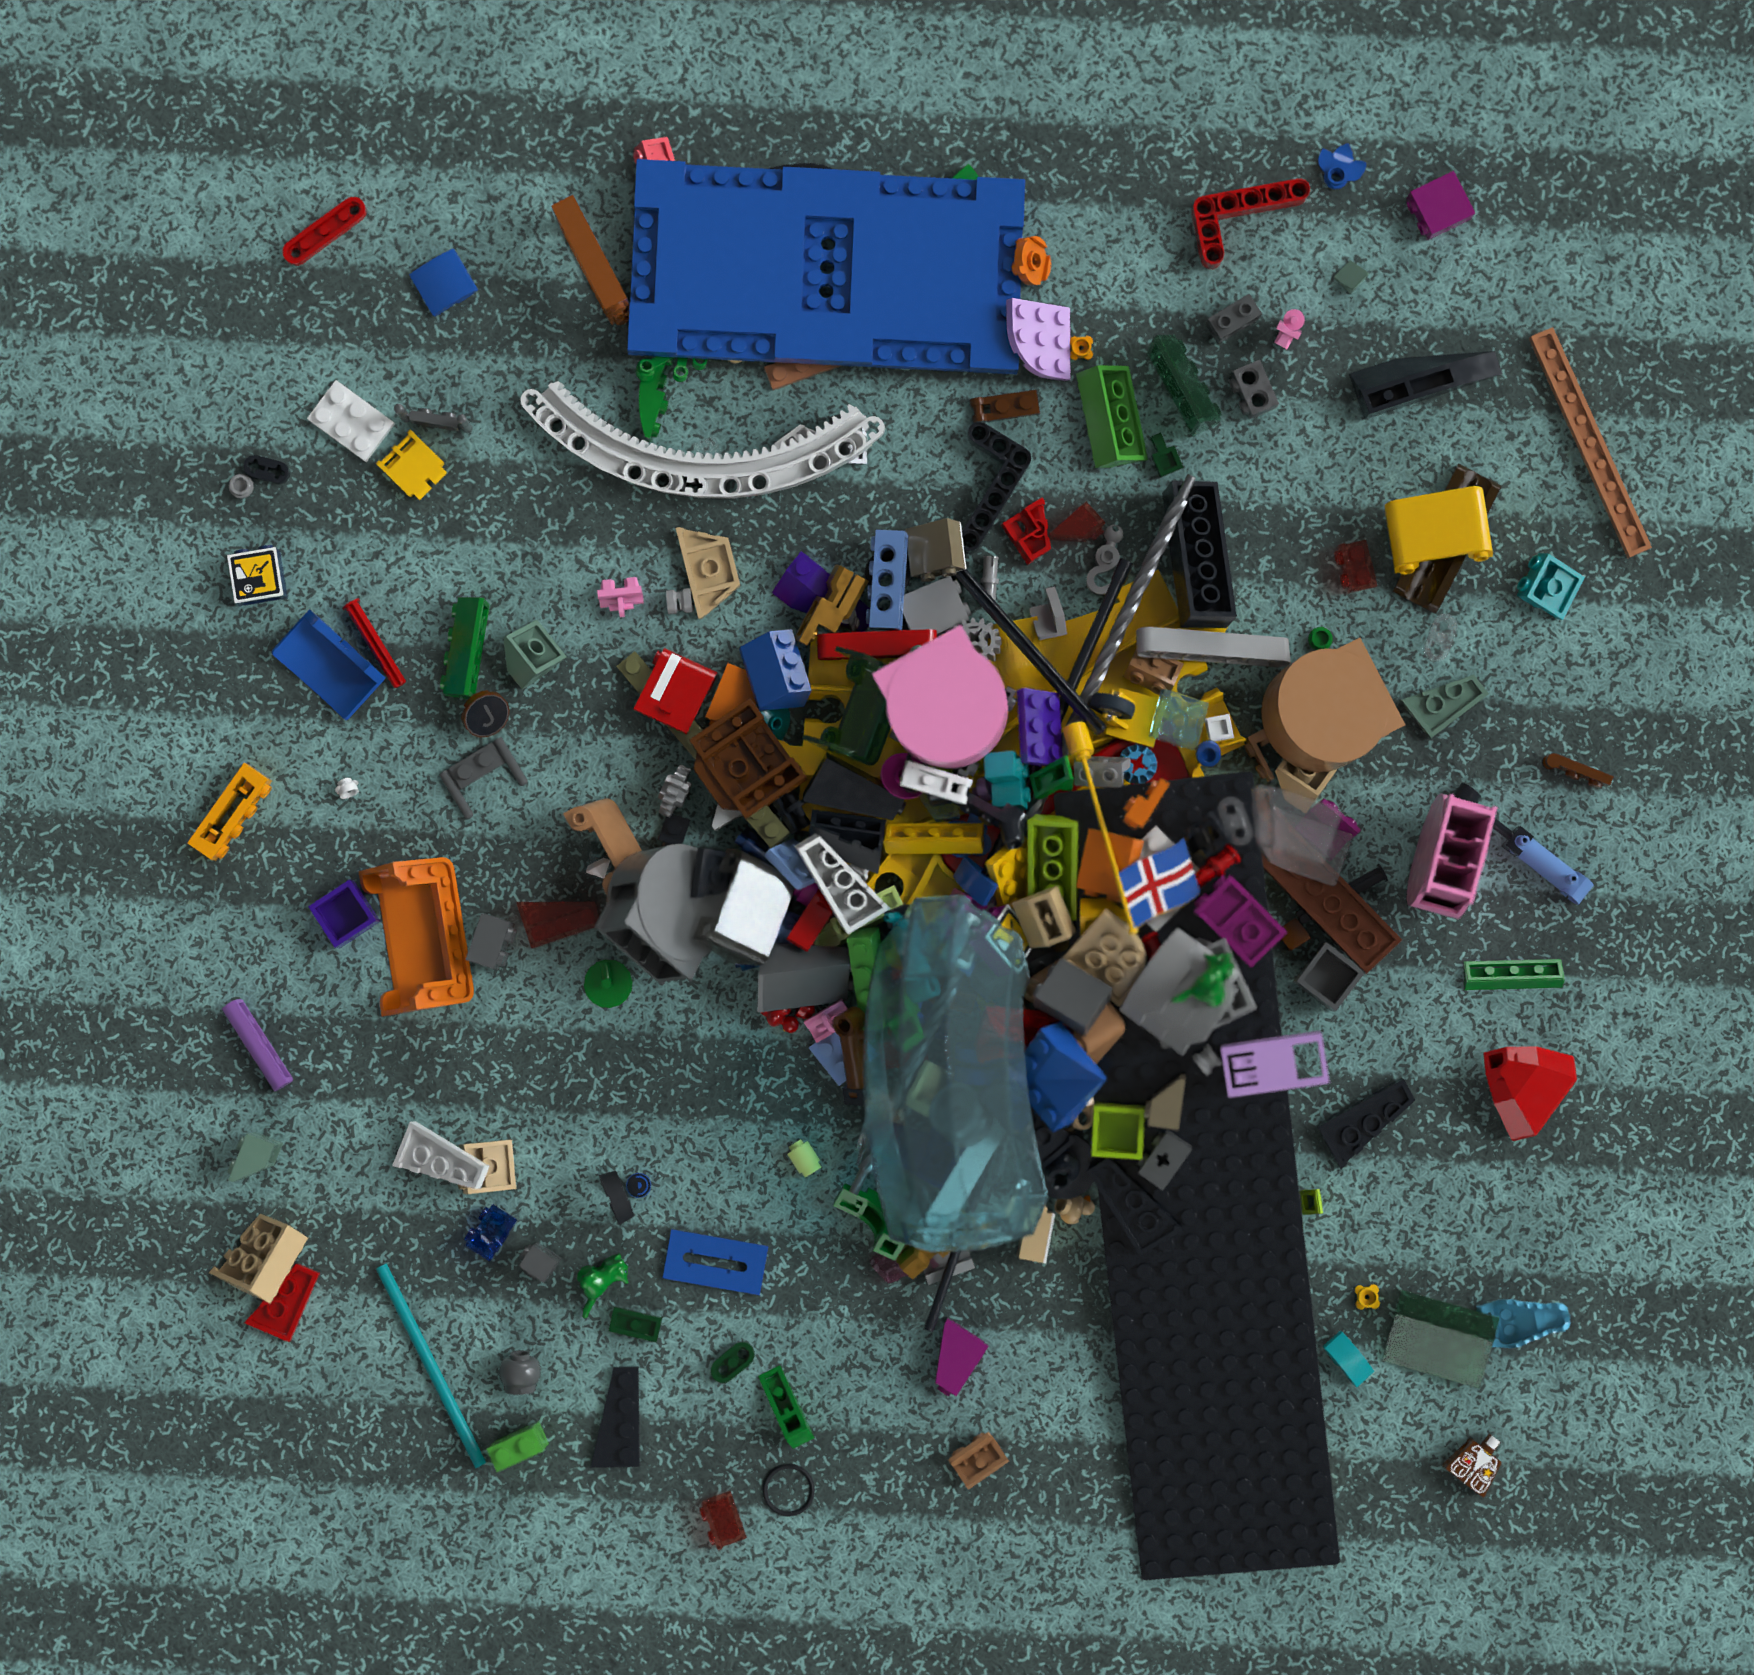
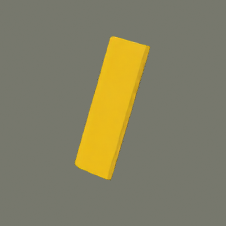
M887 823L883 839L885 852L887 854H982L984 847V823Z

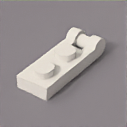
M906 761L899 785L966 805L968 798L966 793L967 789L971 788L972 780ZM953 783L958 785L956 793L950 792Z

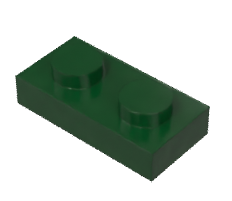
M615 1306L609 1332L657 1343L663 1317Z

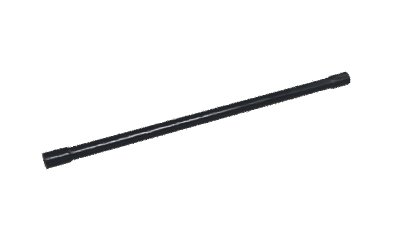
M1119 559L1111 577V583L1067 679L1068 684L1075 691L1120 590L1132 569L1133 563L1128 560ZM1060 696V716L1062 723L1065 714L1069 708V705ZM1029 765L1030 775L1040 770L1042 766ZM1029 776V778H1026V784L1031 793L1033 788ZM1000 833L983 866L984 874L988 877L989 873L986 862L1004 847Z

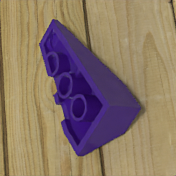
M801 551L786 569L773 589L772 594L790 608L808 613L816 596L825 597L828 591L826 582L830 574ZM860 599L855 609L860 622L856 632H865L869 627V624H866V611L870 608ZM841 622L840 626L849 629V624Z

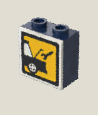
M264 545L258 547V550L255 551L240 549L234 551L232 555H227L235 604L246 606L288 598L281 553L276 547Z

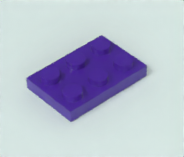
M1028 688L1018 689L1021 763L1047 766L1063 757L1059 693Z

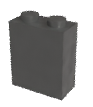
M1061 958L1057 965L1053 963L1050 966L1045 982L1043 984L1039 983L1033 992L1034 1007L1059 1022L1061 1021L1064 1025L1081 1035L1086 1036L1111 1000L1113 988Z

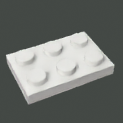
M335 380L307 418L365 462L368 461L395 425L392 420L337 380Z

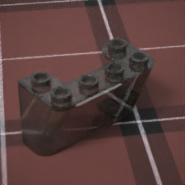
M727 848L719 872L734 874L718 918L701 916L693 940L731 963L759 966L767 962L770 957L795 887L775 867L741 850ZM732 858L736 859L735 864L729 867L730 860ZM711 924L709 932L703 935L706 925Z

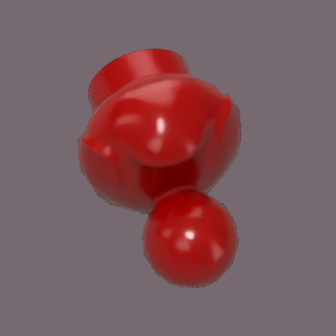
M791 1008L761 1012L766 1017L770 1026L776 1027L782 1024L784 1032L794 1033L799 1027V1022L795 1017H786L790 1013Z

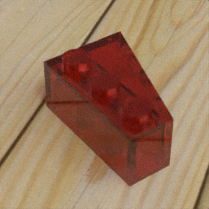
M516 902L531 949H537L594 930L601 916L596 902Z

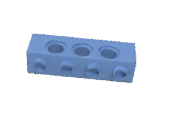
M876 530L875 536L871 538V551H874V561H870L869 574L873 575L872 585H868L867 596L868 600H871V607L866 611V624H869V628L873 631L902 630L908 534L905 531ZM887 551H893V559L890 562H883V554ZM884 576H892V582L889 586H881V579ZM885 599L890 600L891 605L889 609L881 611L879 609L880 602Z

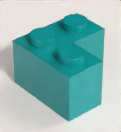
M1014 751L988 753L984 756L985 778L992 783V805L1002 810L1009 803L1020 810H1028L1027 802L1031 801L1030 789L1026 784V778L1030 776L1029 765L1021 763V757Z

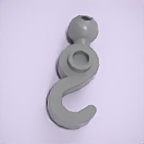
M1110 525L1105 529L1106 545L1101 546L1095 554V561L1098 566L1092 568L1086 577L1087 588L1095 595H1105L1110 584L1099 587L1094 583V577L1113 569L1118 564L1120 558L1115 546L1116 543L1122 540L1123 530L1118 525ZM1112 527H1117L1118 531H1113Z

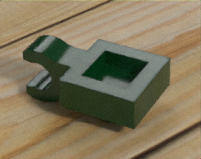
M1161 432L1150 438L1157 453L1151 455V458L1160 478L1184 468L1175 446L1167 448Z

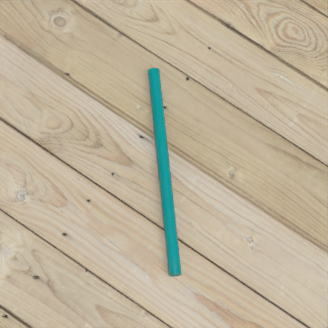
M387 1263L376 1268L474 1467L477 1468L485 1464L486 1461Z

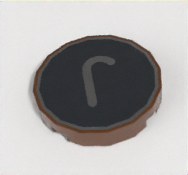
M485 690L472 695L466 701L465 709L461 713L463 726L472 735L489 737L498 733L505 726L509 719L510 709L508 702L499 693Z

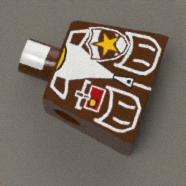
M1488 1434L1480 1445L1469 1438L1442 1466L1484 1498L1502 1463L1492 1455L1501 1442L1491 1434Z

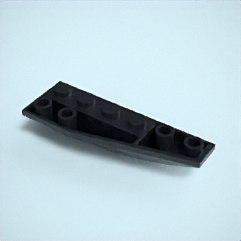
M1495 351L1395 358L1350 373L1349 376L1364 420L1502 375L1503 373Z

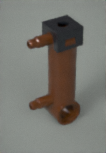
M850 1007L834 1017L833 1028L840 1037L847 1085L842 1088L844 1104L866 1106L875 1099L887 1098L888 1092L877 1089L876 1082L870 1079L865 1040H878L880 1035L878 1032L863 1030L867 1024V1018L863 1010L858 1007Z

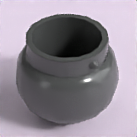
M512 1351L510 1356L502 1360L499 1367V1378L504 1385V1391L513 1395H525L536 1391V1384L541 1376L539 1361L531 1356L528 1351Z

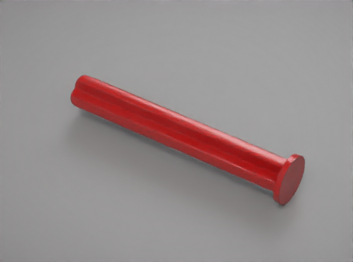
M357 598L342 607L343 611L347 610L394 688L401 687L406 683V680L359 605L360 599Z

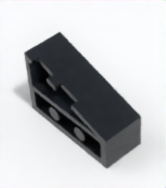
M813 809L809 837L816 833L844 862L878 874L886 819Z

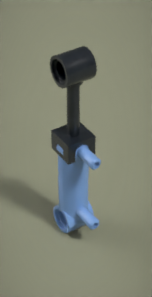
M1461 783L1453 793L1455 798L1477 804L1481 799V795L1465 783ZM1494 818L1492 828L1506 838L1501 847L1514 857L1517 856L1558 888L1559 892L1565 897L1568 895V899L1571 902L1579 905L1594 884L1581 873L1571 869L1533 839L1534 836L1522 826H1518L1511 831Z

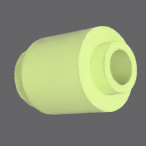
M800 1139L789 1146L791 1152L787 1155L799 1174L802 1173L804 1177H807L821 1168L819 1164L820 1159L808 1141L803 1143Z

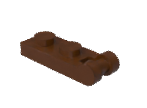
M1036 389L988 397H975L969 400L970 407L974 411L972 416L973 423H986L1040 415ZM989 405L991 413L984 414L983 406Z
M1556 753L1549 754L1542 760L1544 768L1548 770L1554 768L1566 771L1565 776L1575 780H1579L1580 777L1586 779L1589 786L1597 789H1602V786H1610L1614 778L1612 775Z

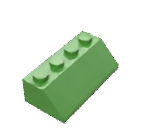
M1097 365L1077 373L1078 389L1081 395L1095 468H1111L1148 460L1129 366Z

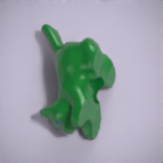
M1205 953L1204 957L1207 964L1205 972L1195 980L1192 987L1173 997L1171 1001L1179 1003L1193 996L1197 1000L1207 1003L1210 1007L1220 1006L1225 999L1223 982L1231 977L1234 963H1231L1232 954L1207 955Z
M620 1253L605 1259L599 1268L587 1265L578 1272L577 1281L580 1283L579 1285L588 1299L582 1312L584 1319L588 1317L596 1299L605 1292L609 1285L616 1281L628 1284V1266L621 1259Z

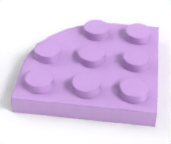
M1015 298L1006 300L1008 339L1013 352L1018 353L1021 360L1025 363L1023 366L1034 375L1042 378L1060 381L1070 380V308Z

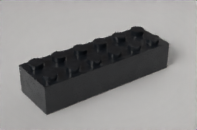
M1171 481L1163 491L1165 514L1173 502L1174 496L1178 495L1184 481ZM1195 481L1187 496L1186 507L1176 522L1174 532L1169 540L1180 628H1227L1237 617L1218 482Z

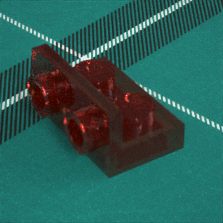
M1361 540L1349 544H1339L1337 551H1334L1336 564L1342 567L1343 574L1340 575L1342 588H1347L1348 594L1376 588L1377 582L1367 541Z
M731 1490L702 1501L703 1507H700L699 1510L703 1522L708 1521L711 1530L707 1531L712 1546L716 1545L717 1549L721 1550L724 1546L747 1538Z

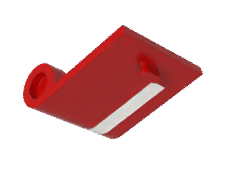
M664 648L662 652L658 650L652 664L655 667L634 710L684 734H688L706 695L711 691L718 672Z

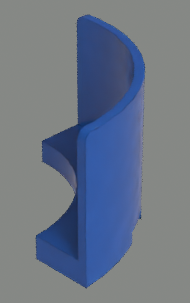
M309 609L275 646L271 653L316 692L344 720H348L386 677L363 658L348 642L343 640L340 643L342 638Z

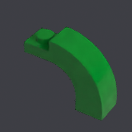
M844 1183L834 1200L833 1206L864 1221L874 1234L873 1251L895 1261L905 1246L907 1239V1228L901 1214L889 1200L875 1190L868 1187L865 1192L860 1190L857 1195L849 1191L850 1185Z

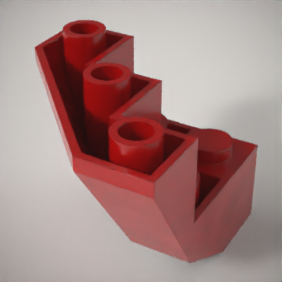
M1537 1046L1504 1047L1483 1053L1485 1073L1493 1102L1511 1140L1516 1141L1536 1136L1577 1081L1574 1057Z

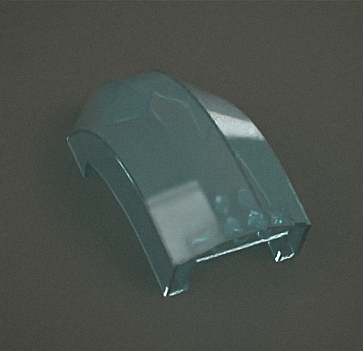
M964 895L922 897L913 900L909 908L900 917L877 949L871 973L865 1015L863 1069L866 1123L873 1172L890 1240L930 1252L981 1250L1033 1235L1048 1201L1033 1130L1025 1071L1022 996L1030 982V975L1022 939L1015 931L1012 930L1010 932L1000 925V921L984 909L981 911L970 903L971 900Z

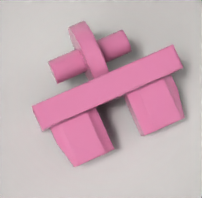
M1291 309L1287 311L1283 321H1279L1276 329L1280 330L1274 343L1288 349L1293 337L1299 339L1301 335V330L1299 329L1305 322L1304 315L1300 310Z
M636 577L624 579V588H615L614 580H602L601 588L597 590L600 608L609 607V611H619L620 617H625V610L634 609L635 604H644L642 588L639 586Z
M842 999L804 1021L816 1043L835 1033L833 1028L834 1017L848 1009Z

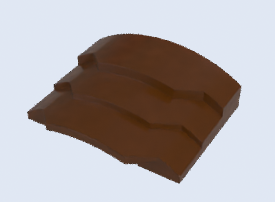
M751 698L689 740L697 752L694 771L722 810L739 811L745 819L763 807L768 806L785 793L788 794L807 780V776L795 759L789 756L765 723L764 716Z

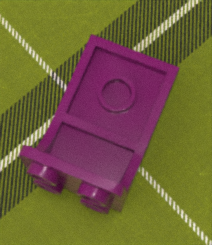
M1222 875L1212 885L1215 890L1209 896L1204 893L1195 902L1196 908L1194 913L1197 916L1199 915L1222 939L1225 938L1227 944L1252 967L1287 931L1231 875L1227 878Z

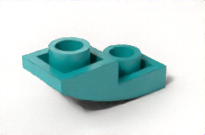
M1339 1331L1322 1346L1333 1363L1341 1368L1350 1383L1355 1387H1358L1375 1372L1361 1352L1342 1331Z

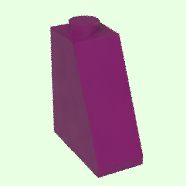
M946 1317L943 1326L935 1383L938 1384L937 1389L943 1394L950 1396L952 1393L957 1396L989 1345L948 1317Z

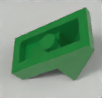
M1063 756L1030 775L1036 799H1043L1058 790L1073 791V776L1068 756Z

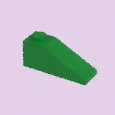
M779 1365L759 1375V1380L779 1426L791 1448L794 1449L814 1439L815 1437L781 1366Z

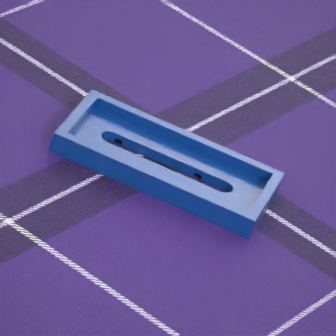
M671 1229L663 1278L760 1295L768 1246ZM685 1253H694L744 1262L747 1265V1269L741 1272L684 1261L683 1255Z

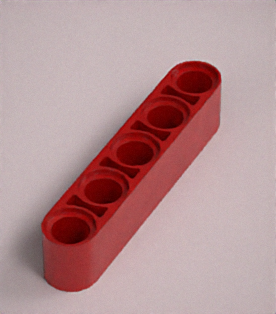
M937 630L817 634V660L902 658L910 652L913 646H923L936 639Z

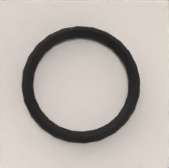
M782 1464L768 1473L764 1480L762 1491L764 1500L772 1511L781 1516L790 1517L801 1514L808 1509L814 1498L815 1486L811 1475L804 1468L796 1464ZM783 1469L799 1471L806 1477L809 1483L810 1493L808 1500L801 1508L795 1511L778 1509L773 1505L768 1496L770 1479L774 1474Z

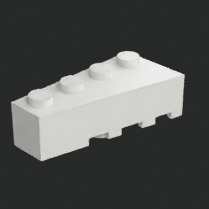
M815 833L795 845L804 864L842 929L847 934L890 909L819 835Z

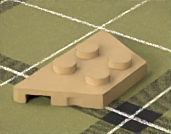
M678 527L676 532L698 619H703L740 587L730 542L727 537L713 536L708 533L695 532Z

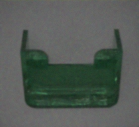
M836 646V652L850 658L846 666V675L850 681L855 683L839 727H827L822 732L820 739L803 735L802 739L826 751L868 766H873L880 758L891 724L887 712V701L872 674L888 665L865 653Z

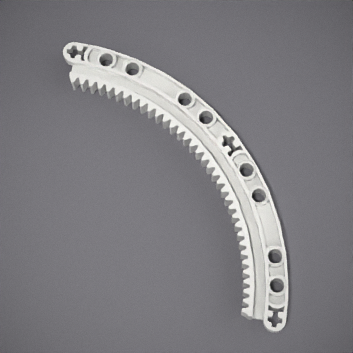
M559 381L550 383L548 385L549 388L542 394L537 390L529 389L521 396L523 408L548 434L571 452L597 468L635 485L663 493L695 498H741L764 495L796 487L826 475L855 459L873 446L872 444L882 437L885 432V425L879 417L871 416L865 418L857 407L849 404L847 405L849 413L840 411L841 419L833 416L832 425L825 421L824 430L816 426V434L814 435L809 430L807 431L808 438L806 439L800 434L799 442L791 438L790 446L785 442H781L780 449L773 444L771 452L766 447H763L762 454L757 449H753L752 456L748 451H744L743 457L740 453L734 452L733 458L729 453H725L724 458L721 454L716 453L713 459L710 453H706L704 457L703 454L697 452L694 457V453L687 451L685 455L683 451L678 450L676 453L672 448L666 451V448L663 446H659L657 449V445L650 443L648 446V442L644 440L640 442V439L634 436L631 438V435L623 434V431L617 428L614 430V426L609 423L607 424L601 418L599 419V416L594 413L591 414V410L586 407L584 408V404L579 401L577 402V398L570 395L571 392L565 389L564 384ZM528 396H537L536 403L542 407L537 410L533 405L528 406ZM556 420H561L563 424L559 432H554L552 429V425ZM870 422L874 424L879 422L880 425L877 427L879 432L877 434L874 432L868 434L871 438L868 441L867 437L861 432V429L863 428L867 432L870 429L868 425ZM578 438H584L585 446L581 450L575 448V442ZM844 443L852 444V452L849 455H842L840 452V447ZM818 457L826 458L827 465L824 469L818 470L815 468V460ZM640 467V477L632 479L630 475L632 468ZM661 475H667L669 478V483L666 487L658 485V479ZM760 476L766 479L765 487L763 489H756L754 485L755 480ZM697 480L703 485L697 492L691 487H686L687 483L696 484ZM730 480L737 482V489L733 493L726 491V484Z

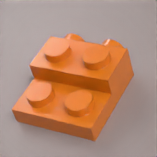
M1162 778L1159 782L1154 780L1146 792L1150 796L1148 799L1140 794L1137 798L1132 796L1124 808L1128 813L1123 822L1135 829L1138 825L1143 827L1170 783Z

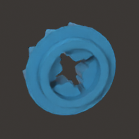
M1136 744L1125 748L1121 752L1119 757L1130 758V760H1137L1142 755L1141 763L1147 768V770L1138 768L1133 774V764L1130 763V768L1123 772L1124 780L1132 784L1145 783L1154 776L1157 769L1155 754L1147 746Z

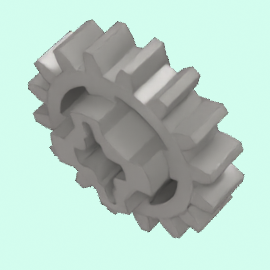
M971 618V623L968 624L965 620H962V628L975 651L987 660L995 661V654H1000V645H1002L999 630L993 628L992 622L985 625L983 618L979 623L975 622L974 618ZM988 638H990L991 640L990 646H988L987 644Z
M680 764L674 775L669 774L666 777L658 795V798L662 800L659 809L660 814L670 818L676 807L681 808L692 786L691 783L687 782L690 777V768Z

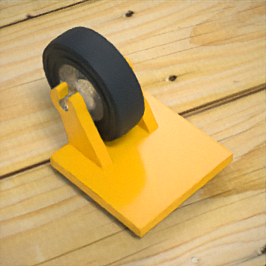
M1119 688L1118 692L1110 690L1109 694L1094 693L1090 707L1096 712L1101 713V719L1107 722V736L1153 748L1167 701Z

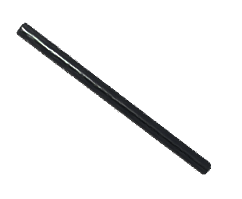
M967 569L956 572L954 576L1082 721L1087 724L1090 730L1095 735H1100L1106 729L1105 724L972 574Z

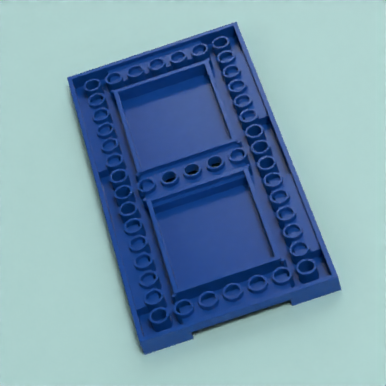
M637 159L628 355L1017 374L1019 370V355L1013 352L1008 339L1006 300L1011 298L1020 299L1021 280L1019 276L1013 274L1012 263L1014 262L1016 241L1023 236L1025 179L977 177L976 180L880 175V172L799 167H783V170L686 165L684 161ZM831 239L835 243V247L832 250H825L821 246L822 241ZM823 263H830L833 265L834 271L830 274H824L820 270V266ZM824 286H828L833 290V295L829 298H824L820 295L819 290Z

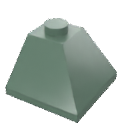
M538 620L527 624L504 638L507 671L521 689L535 683L567 658Z

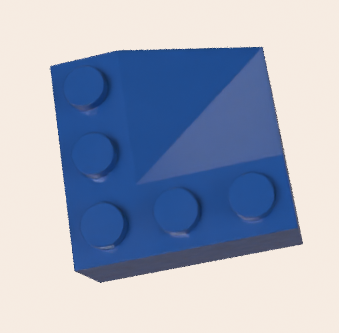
M1061 1021L1041 1029L1007 1074L1052 1132L1072 1124L1107 1079Z

